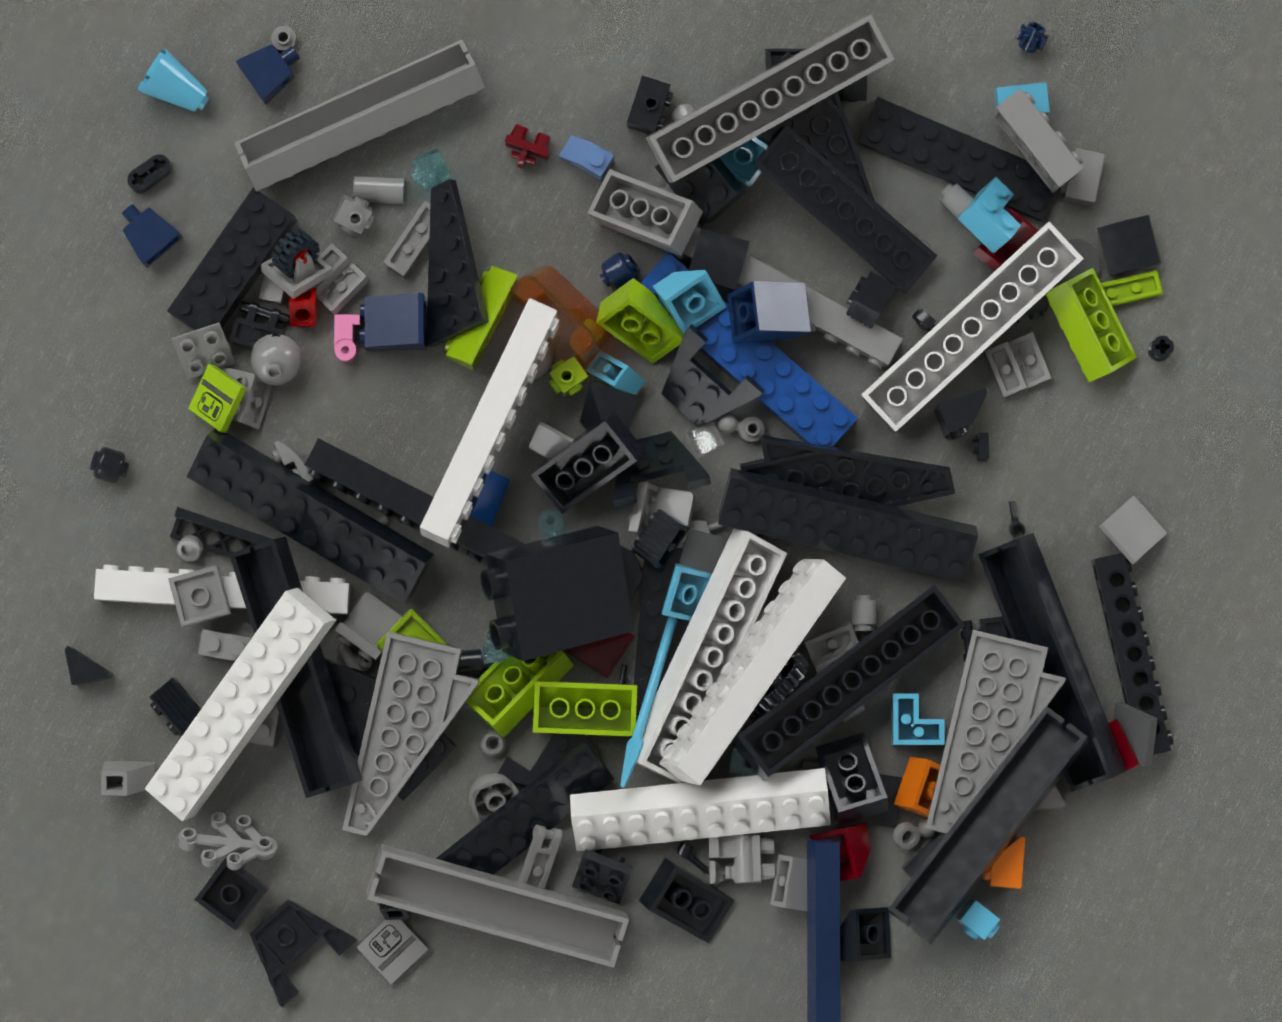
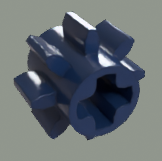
M1029 22L1027 26L1022 24L1016 36V39L1020 40L1019 47L1028 53H1035L1037 49L1042 51L1049 37L1044 34L1046 29L1036 22Z

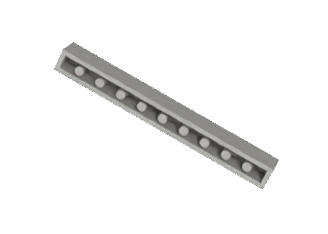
M695 227L681 256L669 253L680 261L685 258L691 262L701 229ZM746 254L736 290L752 281H798ZM805 286L808 294L807 304L811 319V332L814 333L817 330L825 334L823 337L825 340L835 345L839 342L847 346L845 349L847 352L855 356L861 354L869 358L867 362L881 369L882 366L887 368L903 338L877 324H874L873 328L865 326L864 323H860L855 318L847 316L846 312L848 309Z

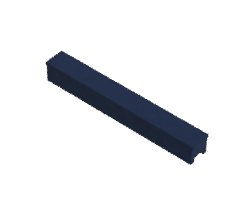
M807 839V1022H840V842H833L832 839Z

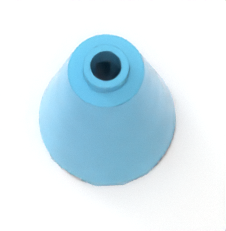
M162 48L161 52L157 55L145 74L144 80L141 81L137 88L141 93L194 112L197 108L202 110L209 100V97L206 96L208 90L165 48Z

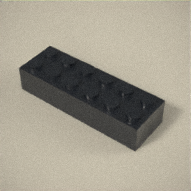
M252 188L167 312L193 331L219 322L223 328L261 274V264L273 257L272 252L277 251L274 247L280 245L281 242L279 240L281 238L285 239V234L290 232L298 221L295 215L261 192L256 191L255 188Z

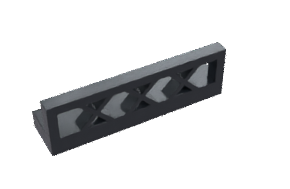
M180 507L176 509L174 515L176 521L170 535L171 538L181 540L184 537L178 534L182 520L190 522L196 533L191 535L199 537L204 549L230 557L229 554L232 552L228 551L225 541L232 538L239 539L243 549L272 540V538ZM196 525H199V526H202V527H205V528L199 531ZM210 529L214 530L219 538V541L211 545L206 544L201 536L202 533ZM220 533L226 534V535H228V536L225 537V538H222V536H221ZM244 541L252 544L246 547ZM222 544L224 550L215 546Z

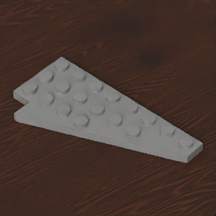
M973 630L926 829L947 834L1065 683L1066 678L1043 673L1048 647Z
M387 632L357 762L362 780L352 785L342 830L364 836L370 834L478 686L480 679L457 674L463 649L399 633Z

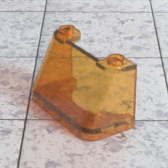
M543 266L523 276L510 288L512 298L520 306L527 303L529 298L542 303L548 297L578 326L571 335L570 344L577 353L575 358L583 366L613 336L596 323L599 310L551 266Z

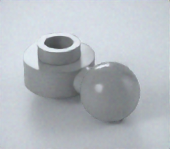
M724 414L718 421L719 429L723 433L730 434L738 431L740 438L745 442H756L764 434V425L757 417H747L740 422L734 415ZM749 425L756 427L755 433L752 434L748 431Z
M924 818L917 827L910 822L899 824L894 830L893 839L901 848L911 849L918 844L920 836L932 838L937 832L926 829L928 818Z

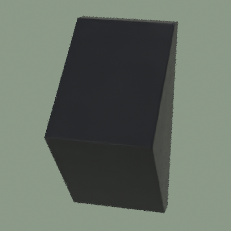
M71 646L65 648L72 685L78 686L112 678V672Z

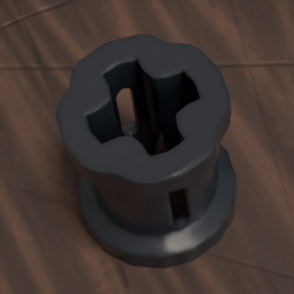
M1158 336L1148 346V354L1155 361L1165 360L1174 350L1173 341L1167 336ZM1160 343L1163 348H1166L1162 354H1160V350L1155 348Z

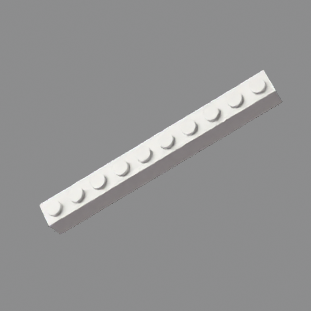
M103 565V569H96L94 599L110 602L175 605L168 578L193 572L194 570L179 569V574L169 573L168 568H154V572H144V567L129 566L128 571L118 570L119 566ZM229 572V576H221L230 608L246 609L235 572ZM305 576V581H300L303 592L328 614L349 615L351 585L345 583V579L330 578V582H320V577Z

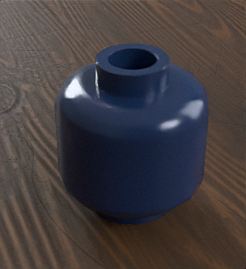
M618 252L602 263L601 269L603 273L600 277L607 287L612 286L618 290L632 278L636 279V271L639 269L634 259L628 253Z

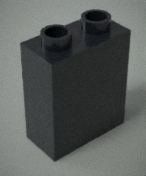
M594 526L486 553L488 569L481 572L480 580L484 595L489 601L494 600L497 619L489 622V633L491 641L497 650H502L503 653L524 661L634 631L618 532L601 526Z

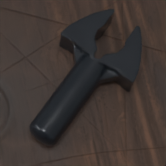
M918 309L912 315L916 324L920 328H925L928 332L936 326L934 324L936 320L922 309Z

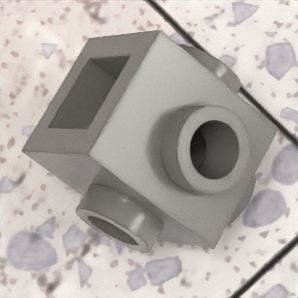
M344 194L333 219L334 222L341 224L340 228L350 234L355 232L361 234L364 228L369 229L374 216L371 215L372 209L368 206V201L357 196L353 199Z

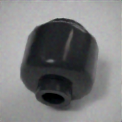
M103 447L100 451H95L90 470L93 471L95 478L116 483L120 476H126L129 463L125 462V454L123 452Z

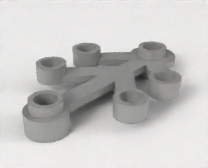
M222 812L212 814L211 826L218 829L225 837L198 834L193 828H184L178 835L179 847L184 851H193L199 844L221 847L216 851L208 849L202 852L201 862L206 867H212L217 861L227 857V867L231 870H238L243 864L256 857L260 860H269L277 852V842L271 837L261 836L251 826V818L247 815L237 817L236 828L238 831L244 832L250 840L242 839L226 823V815ZM240 849L247 850L242 854L236 853Z

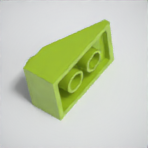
M634 278L600 303L596 324L652 364L682 342L684 334L653 292Z

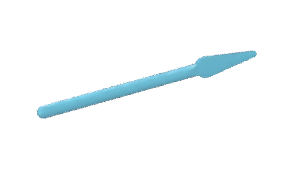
M674 617L667 619L634 733L626 746L620 784L623 788L630 778L644 745L642 738L677 624V619Z

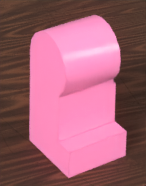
M334 315V351L337 358L342 362H352L357 357L358 349L354 344L355 327H362L360 315Z

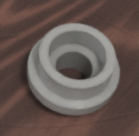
M288 26L277 27L271 35L272 44L276 49L285 51L291 46L294 47L296 34ZM286 34L288 39L285 42H281L279 40L280 35Z
M496 731L488 732L481 741L484 753L492 757L501 755L507 745L505 737L502 738ZM492 739H496L499 742V746L496 749H492L489 746V742Z

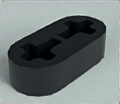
M157 154L132 170L128 175V184L135 192L143 193L165 179L172 171L170 160L162 154ZM157 161L161 163L166 162L163 172L156 170L151 174V171L157 167L155 164ZM149 174V176L144 178L143 186H140L139 184L134 185V183L136 182L135 177L137 175H139L142 178L145 175Z

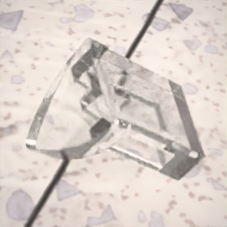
M714 422L697 429L694 427L688 429L682 439V444L694 458L707 455V452L724 445Z

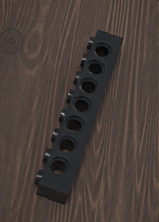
M1123 553L1093 559L1091 563L1124 702L1143 711L1139 706L1140 699L1147 697L1151 701V708L1143 712L1158 718L1153 755L1171 751L1170 745H1173V737L1171 731L1166 730L1164 722L1168 719L1165 706L1160 705L1158 697L1162 695L1159 681L1154 680L1152 671H1155L1156 667L1153 656L1148 655L1146 647L1150 646L1147 631H1143L1141 622L1144 621L1143 612L1140 606L1137 607L1135 597L1138 596L1135 582H1131L1129 572H1132L1131 562L1125 558ZM1112 574H1118L1121 577L1122 584L1120 587H1113L1110 584V576ZM1118 598H1122L1127 602L1128 608L1125 612L1117 610L1115 603ZM1124 623L1132 625L1134 632L1131 637L1123 635L1121 628ZM1131 647L1139 651V659L1136 662L1129 660L1127 652ZM1137 672L1145 676V683L1141 687L1137 686L1133 681V677Z

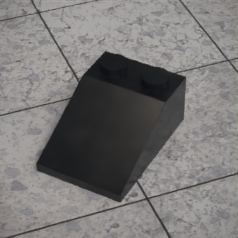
M864 732L816 746L821 768H825L828 792L840 826L889 811L888 797Z
M664 858L639 899V902L651 912L707 943L710 942L735 901L727 894L667 858Z

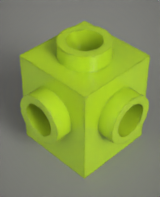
M574 356L566 362L561 359L551 367L553 371L549 373L551 377L549 384L556 394L561 392L564 397L567 394H570V396L577 394L583 389L582 384L589 380V376ZM565 375H570L571 379L564 380L563 377Z

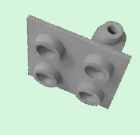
M220 322L171 338L187 379L204 374L208 364L215 365L219 369L235 364L229 342L227 343Z

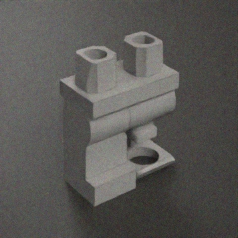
M731 835L709 838L710 860L734 859L733 866L725 867L715 861H709L710 885H718L722 881L733 879L735 884L761 883V880L775 878V864H761L760 854H774V840L760 838V835Z

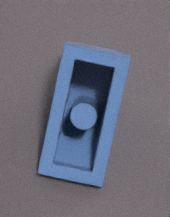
M573 135L570 136L559 154V158L602 182L614 162L613 154L592 142Z

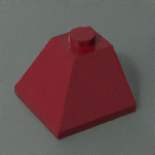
M866 823L809 835L812 840L832 839L833 842H840V881L856 879L862 876L872 848Z

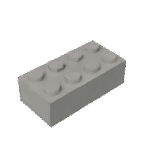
M1019 89L998 105L991 113V116L1050 191L1054 193L1083 169L1081 166L1083 162L1076 152H1070L1065 146L1067 141L1059 131L1056 133L1049 125L1051 121L1043 111L1039 113L1035 108L1033 97L1027 91L1023 92Z
M609 169L587 214L602 226L681 256L703 211L692 200Z

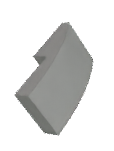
M280 441L274 442L275 450L272 451L275 461L280 464L282 463L287 468L294 465L293 472L300 475L303 479L314 483L312 475L308 474L309 470L302 460Z

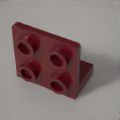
M1011 208L1007 212L1021 225L1013 237L994 253L983 243L974 252L977 258L994 271L1039 231Z

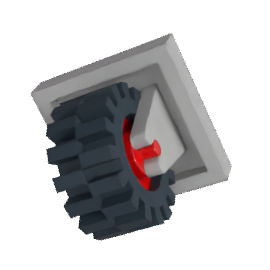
M298 229V231L292 230L291 234L289 232L285 234L286 238H281L279 240L281 242L280 245L274 247L277 251L272 252L273 257L261 264V272L293 299L332 276V268L316 254L320 252L319 244L301 229Z

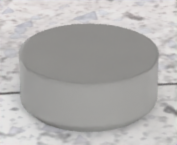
M193 535L184 536L177 545L178 555L188 562L199 559L204 550L202 541Z

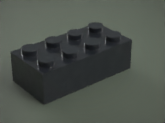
M613 411L542 462L531 476L563 514L635 463L645 450Z

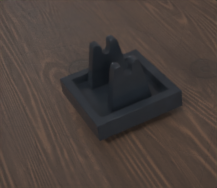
M585 849L572 887L601 897L606 901L620 904L633 867L624 864L626 859L624 857H621L618 862L600 855L602 849H597L596 852Z

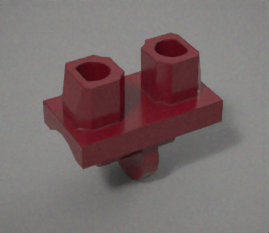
M516 124L511 134L506 135L504 142H506L505 146L522 152L512 151L511 158L519 160L517 167L523 169L525 163L535 165L536 158L530 157L528 154L548 161L550 156V136L538 132L534 144L525 141L529 129Z

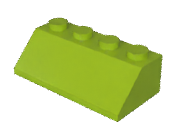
M491 266L489 271L485 270L480 278L489 322L448 340L444 349L447 351L446 356L448 359L472 371H475L520 284L518 275Z
M1094 268L1088 269L1058 284L1045 294L1088 382L1112 373L1137 358Z
M563 651L524 661L503 653L479 678L478 686L466 703L504 738L534 707L535 681L558 682L574 665Z
M535 681L533 733L633 736L636 726L637 685Z

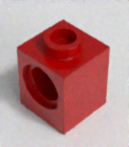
M310 288L294 299L290 296L291 326L302 328L316 327L318 316L317 288Z

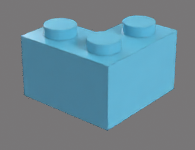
M997 177L977 193L957 218L992 253L1008 242L1021 226L1003 208L1014 194Z
M891 694V745H945L944 719H919V694Z

